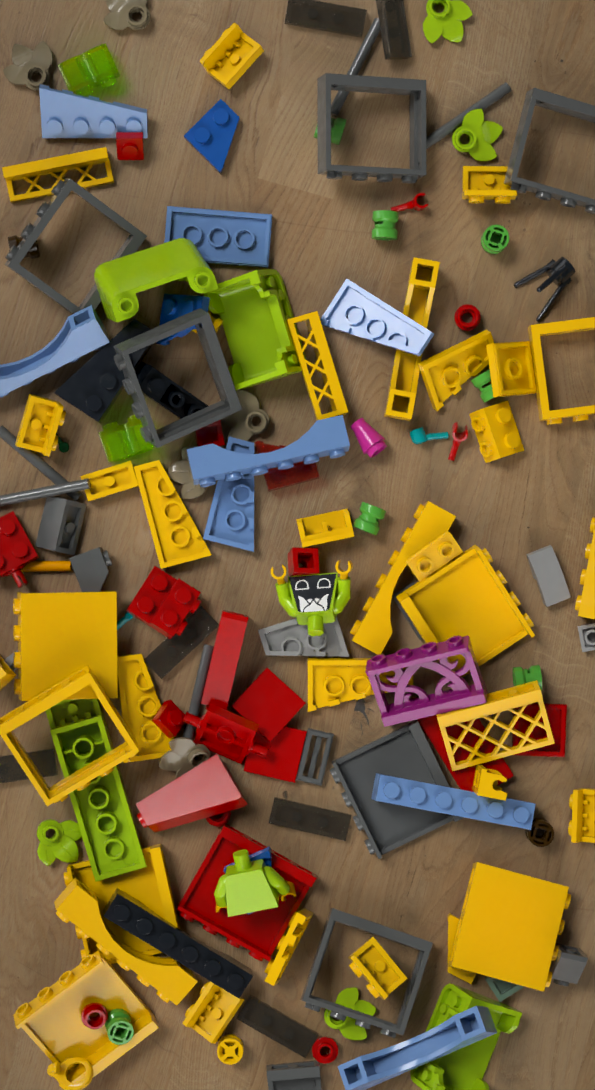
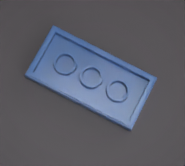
M167 206L164 243L178 238H186L195 244L207 263L268 268L272 214Z

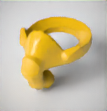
M72 1057L66 1059L61 1064L57 1061L50 1064L47 1074L55 1078L59 1082V1086L64 1090H82L90 1084L93 1078V1068L91 1063L85 1058ZM74 1064H82L86 1069L84 1078L77 1083L69 1082L67 1079L68 1069Z

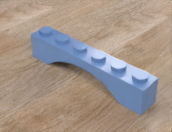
M90 305L68 316L56 337L43 349L19 361L0 365V397H5L11 391L21 386L29 385L35 379L45 374H51L57 368L69 362H75L81 356L93 350H99L109 343L106 328L93 306Z
M343 415L317 420L310 430L297 441L272 452L259 454L238 453L226 450L212 443L187 449V457L194 485L200 484V487H208L216 484V480L226 478V481H235L241 479L243 474L262 475L268 472L267 469L278 467V470H285L293 467V463L304 461V464H312L318 462L320 457L330 456L331 459L339 458L349 451L350 443Z
M379 773L375 775L371 796L372 800L528 830H531L536 805L535 803L506 798V801L478 796L473 791Z
M475 1006L452 1016L447 1021L425 1033L391 1047L357 1057L339 1065L338 1069L345 1090H366L497 1033L488 1007Z

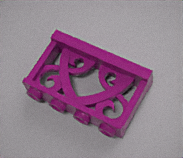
M453 636L447 641L439 643L428 642L419 648L411 650L404 648L386 656L379 654L367 661L365 671L379 706L384 727L487 702L486 684L483 681L469 636ZM461 654L466 662L461 669L455 671L454 668L457 666L458 658L455 661H450L447 657ZM420 667L434 670L445 676L437 683L435 693L428 695L420 687L407 685L412 675ZM393 670L395 675H387L386 678L390 682L397 683V685H387L382 682L379 677L380 673ZM469 670L474 682L471 685H468L462 677ZM451 681V683H449L447 687H451L452 689L443 691L442 687L446 683ZM384 691L395 692L394 703L388 704ZM405 692L416 693L419 697L410 699L409 697L412 695V693Z

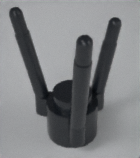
M564 257L559 258L557 261L552 259L544 267L514 283V287L517 288L550 270L547 273L549 278L537 288V292L543 291L552 282L555 284L561 282L536 318L537 322L543 319L564 288L572 281L570 277L575 273V269Z

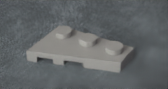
M337 615L335 622L324 623V634L320 636H310L308 634V625H299L296 618L258 630L266 655L349 657Z

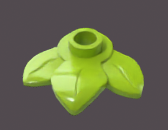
M428 0L426 5L427 17L423 22L424 35L431 44L436 42L441 35L450 42H461L464 33L462 21L467 20L473 15L470 8L461 0ZM436 5H442L444 11L441 13H437L434 10V7Z
M475 109L469 111L464 116L462 126L453 132L452 144L456 150L468 152L477 161L493 160L497 155L491 143L500 136L503 127L492 121H484L483 110ZM462 134L468 135L469 142L467 144L461 143L460 137Z
M47 819L39 824L36 832L37 838L40 841L37 854L46 866L51 865L56 858L66 863H73L78 860L79 851L75 841L82 838L77 822L65 820L59 823L56 820ZM54 829L55 834L52 837H46V831Z
M357 987L342 990L338 994L336 1002H334L371 1016L376 1012V1007L370 1002L358 1000L359 993ZM325 1009L324 1019L329 1027L339 1029L342 1035L350 1040H363L367 1038L365 1028L355 1025L356 1019L346 1016L345 1021L335 1020L330 1016L331 1010Z

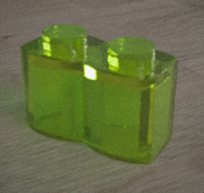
M106 43L58 64L68 90L72 91L73 94L85 97L93 93L92 89L102 85V88H106L117 82L116 78L120 77Z
M135 415L127 418V423L118 425L116 421L102 426L103 431L98 432L109 464L156 448L143 439L140 428L143 427L140 418L137 419Z

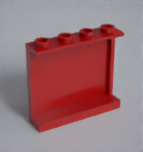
M224 824L179 902L177 909L181 911L180 916L190 922L197 920L204 924L203 929L213 935L220 933L227 937L226 942L236 948L243 946L250 950L249 955L259 961L266 959L270 962L271 955L287 929L292 916L297 911L309 888L313 886L317 876L315 873L272 850V868L286 881L294 884L296 897L289 894L285 896L286 901H281L279 894L278 907L256 911L249 915L246 913L228 917L227 908H220V912H216L214 892L219 878L225 874L223 871L224 867L234 862L233 853L246 849L249 855L267 848V846L232 826Z

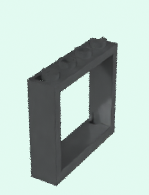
M325 73L317 79L318 174L326 175L327 179H342V176H352V180L364 181L368 180V177H377L378 182H391L393 178L401 179L402 183H417V179L426 176V80ZM331 90L409 95L410 169L331 165Z
M537 88L529 90L526 93L504 184L511 186V190H517L518 193L530 191L536 193V198L548 201L554 198L561 200L560 204L563 206L575 208L578 205L585 207V212L595 214V199L517 177L535 106L595 123L594 105Z
M66 178L64 181L60 179L58 184L54 186L51 191L54 196L49 203L44 201L36 212V215L39 217L34 224L29 223L20 235L23 239L19 245H13L10 248L9 253L5 257L7 259L5 266L74 314L90 305L95 310L99 305L101 298L96 283L79 307H77L20 265L22 259L69 193L73 191L130 234L112 260L135 253L147 235L72 179Z
M201 308L114 346L116 355H114L115 364L120 371H123L125 377L122 380L123 386L128 395L131 394L134 401L131 404L133 413L137 419L140 418L143 426L140 428L141 435L145 442L151 443L156 448L242 410L210 314ZM195 325L221 401L156 430L129 354Z
M331 908L300 1000L306 1002V1008L320 1012L321 1007L331 1010L330 1016L343 1021H345L346 1016L356 1019L355 1025L370 1030L371 1025L381 1028V1034L393 1038L396 1037V1034L404 1035L433 943ZM335 922L419 950L395 1024L312 995Z

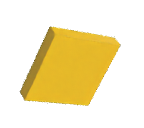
M530 341L486 345L493 397L537 393Z

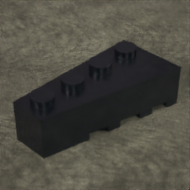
M134 318L54 393L101 424L124 389L122 380L125 377L123 371H120L115 364L114 355H116L114 346L151 329ZM153 344L129 354L134 371Z

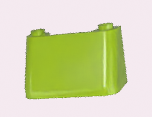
M178 238L104 262L95 269L94 280L106 317L114 322L129 319L138 312L139 303L136 293L175 280L188 281L190 288L201 294L219 289L215 275L195 244L186 238Z
M254 270L217 284L219 289L204 293V297L210 298L208 310L213 314H220V318L224 321L223 328L234 364L230 365L228 370L236 391L301 372L286 322L287 319L294 318L283 279L277 270ZM295 323V324H294V325H295V329H296L297 334L299 335L298 329H297V326H296V323Z
M451 983L447 984L441 991L425 1032L442 1024L458 1013L475 1006L488 1007L497 1033L410 1071L411 1080L422 1090H490L489 1085L482 1078L500 1033H512L519 1026L522 1012Z

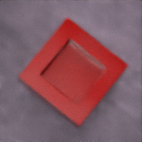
M117 132V160H144L143 132Z
M220 420L194 431L197 447L212 443L217 446L225 445Z
M172 700L164 701L152 721L168 738H172L177 735L184 722L182 721L185 714Z

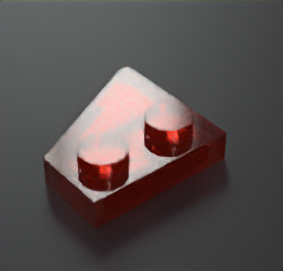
M262 441L255 442L257 454L268 453L286 447L265 444ZM304 461L293 463V467L285 470H278V467L267 469L268 472L263 475L268 492L319 479L316 463L304 464Z

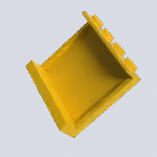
M473 545L422 582H417L396 596L425 643L444 642L453 636H469L478 666H481L526 635H530L532 638L535 636L531 630L534 626L532 620L527 613L521 614L518 606L521 605L520 601L513 591L508 593L504 587L507 581L499 570L495 572L490 565L493 559L486 548L481 550L477 545ZM461 654L447 657L450 661H455L458 658L457 666L454 668L455 671L461 669L466 662ZM469 670L468 672H466L464 675H462V677H464V676H466L467 674H469V673H470V670Z
M17 592V598L13 599V614H18V625L13 626V639L18 641V652H14L13 655L14 668H18V679H14V694L19 695L21 701H29L89 665L108 697L118 698L117 592ZM90 685L64 700L98 699Z
M161 844L142 848L147 867L97 882L95 881L89 860L69 864L67 872L63 873L66 887L76 878L93 891L104 922L121 942L146 955L163 953L103 917V909L118 888L180 929ZM76 930L78 940L82 939L84 949L81 950L82 959L89 954L93 955L99 950L95 940L91 937L85 939ZM99 950L110 964L117 963V958L111 953L106 955Z
M473 863L448 967L462 969L544 992L545 987H549L552 980V972L549 969L551 961H555L558 954L559 946L555 944L557 935L562 934L565 925L562 914L563 910L568 909L571 894L568 893L569 887L487 864Z
M99 950L93 955L89 954L84 957L77 967L71 971L64 972L56 983L50 987L43 988L36 998L29 1003L22 1004L13 1014L16 1028L22 1027L52 1063L57 1061L61 1064L66 1059L72 1057L85 1058L92 1065L93 1077L159 1028L154 1014ZM90 1003H100L106 1008L107 1013L114 1009L127 1011L134 1029L132 1039L126 1044L116 1045L109 1040L105 1024L99 1029L86 1027L81 1020L83 1008ZM98 1012L90 1014V1017H96ZM82 1064L72 1065L67 1071L68 1081L72 1083L81 1081L86 1074L85 1066Z

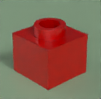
M292 547L288 553L289 576L319 574L318 548ZM298 564L304 565L305 568H299Z

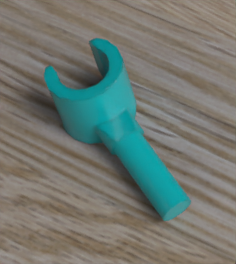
M421 427L411 431L410 436L414 444H420L434 439H448V432L426 435L424 428Z
M128 612L124 614L117 622V631L134 616Z

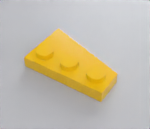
M486 329L418 363L433 409L436 411L440 410L447 398L452 394L456 395L462 389L460 386L471 376H476L489 364L486 345L494 343L490 331Z
M304 908L294 913L289 922L290 928L286 936L283 935L276 949L279 951L275 960L271 958L264 973L268 974L265 982L273 986L278 984L314 914L313 912Z

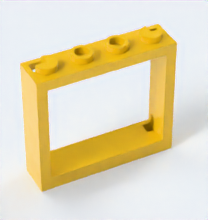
M595 317L535 324L528 327L537 391L539 421L546 420L547 425L563 423L562 418L573 417V422L589 420L588 415L595 414V405L549 410L540 337L595 330Z
M89 665L0 717L1 737L47 807L58 801L63 802L68 797V794L76 789L78 791L85 789L90 785L91 780L99 775L100 777L108 775L114 770V766L121 762H130V758L140 752L138 742ZM90 685L126 742L49 787L13 730Z

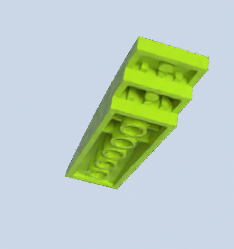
M99 699L63 700L46 710L51 728V736L64 778L114 749ZM119 765L114 766V770L104 777L99 775L91 780L90 785L80 791L76 789L69 793L96 882L147 867Z

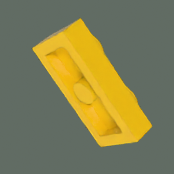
M132 461L80 476L81 480L87 478L90 480L91 488L85 490L88 502L139 486Z

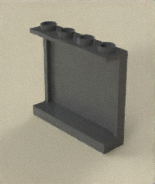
M417 720L331 761L334 767L330 769L336 784L342 783L345 792L341 793L347 807L353 806L357 814L353 817L359 831L365 830L369 839L364 842L370 854L376 853L378 859L382 858L381 855L442 825L464 818L371 799L376 773L450 787Z

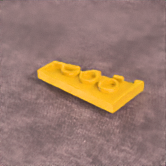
M160 460L134 466L160 568L211 556L210 550Z
M142 654L117 656L121 716L138 742L140 750L137 755L130 758V762L161 758L166 752L171 750L169 742L174 738H168L152 721L160 709L161 703L155 692Z
M307 658L308 712L317 710V708L331 707L342 702L354 699L359 700L366 698V696L374 695L365 671L367 661L371 658ZM393 670L380 673L379 677L382 682L387 685H397V683L390 682L386 678L387 675H395ZM413 675L407 685H413Z

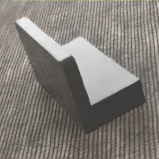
M54 496L46 497L35 544L36 547L75 556L87 504Z

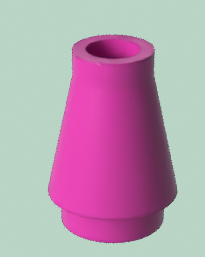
M363 418L358 419L350 426L364 455L367 454L372 458L387 447L384 442L385 438Z

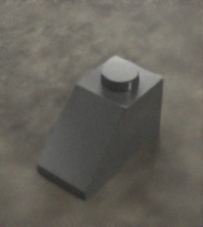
M98 547L69 558L81 591L101 592L110 574L109 566L113 565L108 551H102V548Z
M556 943L555 945L559 946L557 958L555 961H551L549 969L552 972L553 982L562 986H569V983L577 984L587 964L588 957L580 948Z

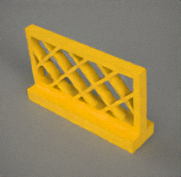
M537 680L488 693L487 702L484 704L436 715L452 771L555 744ZM538 702L540 710L535 718L523 713L528 704ZM508 710L515 714L509 725L497 720L501 712ZM482 717L490 722L485 730L481 732L471 727L475 719ZM519 717L531 722L525 734L513 728ZM457 724L464 729L459 738L455 739L447 734L446 727ZM494 724L505 729L499 741L487 735ZM537 725L546 730L547 737L535 740L529 737V735ZM468 731L480 736L474 748L462 742ZM510 732L522 738L517 746L510 747L504 744ZM484 739L496 745L492 753L484 754L478 751ZM459 746L471 752L466 760L455 762L454 753Z

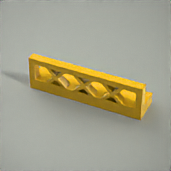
M103 147L2 167L10 202L54 195L51 193L54 186L58 184L60 179L64 181L63 177L68 170L76 169L83 174L77 182L82 188L114 183L107 148ZM105 163L107 177L95 179L88 174L94 165ZM87 166H88V168L86 169V171H83L82 169H80V168H82V167H87ZM57 172H62V173L60 174V176H57L56 174H54V173H57ZM50 174L57 179L50 189H43L37 185L42 175ZM31 177H36L34 181L28 179ZM86 177L90 179V181L83 182ZM24 179L31 184L26 193L15 195L12 181ZM34 187H36L37 189H39V191H34V192H32V190L34 189Z
M318 311L287 319L286 322L316 420L347 414L348 409ZM305 321L309 333L307 339L297 334L295 323ZM299 340L302 341V342H304V345H303L302 348H301V345H300ZM307 344L314 349L317 359L315 364L304 358L303 352ZM307 365L312 368L310 374ZM315 370L322 375L324 382L322 390L312 384L311 377ZM315 391L320 393L318 398L316 397ZM323 395L329 398L332 412L321 414L319 402Z

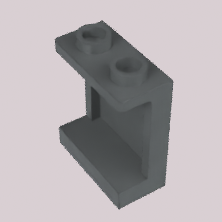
M315 1060L267 1065L268 1089L322 1090L319 1062Z

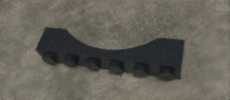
M118 888L103 909V917L237 998L241 997L253 978L252 970L249 967L186 934L154 913L140 901Z

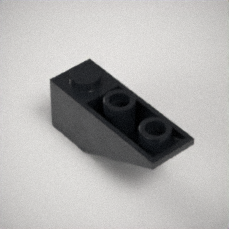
M141 361L135 370L142 393L178 418L182 419L208 407L207 404L152 366Z

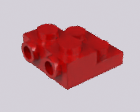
M154 566L126 612L171 639L175 634L180 636L188 623L184 619L188 612L194 614L201 603V600L198 599L201 592L181 579H175Z

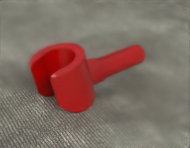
M418 193L411 201L391 207V211L400 212L412 208L416 211H422L428 204L419 205L417 198H422L426 194Z
M458 422L452 426L454 440L448 457L451 461L455 460L460 443L468 437L467 425L463 432H456Z

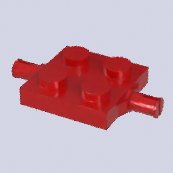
M14 511L0 517V578L12 575L18 588H22L23 585L26 586L28 584V581L21 570L28 563L38 559V555Z
M212 703L206 714L201 718L188 711L182 722L196 727L195 744H203L210 751L239 764H242L244 757L250 752L265 758L269 748L255 742V734L259 724Z

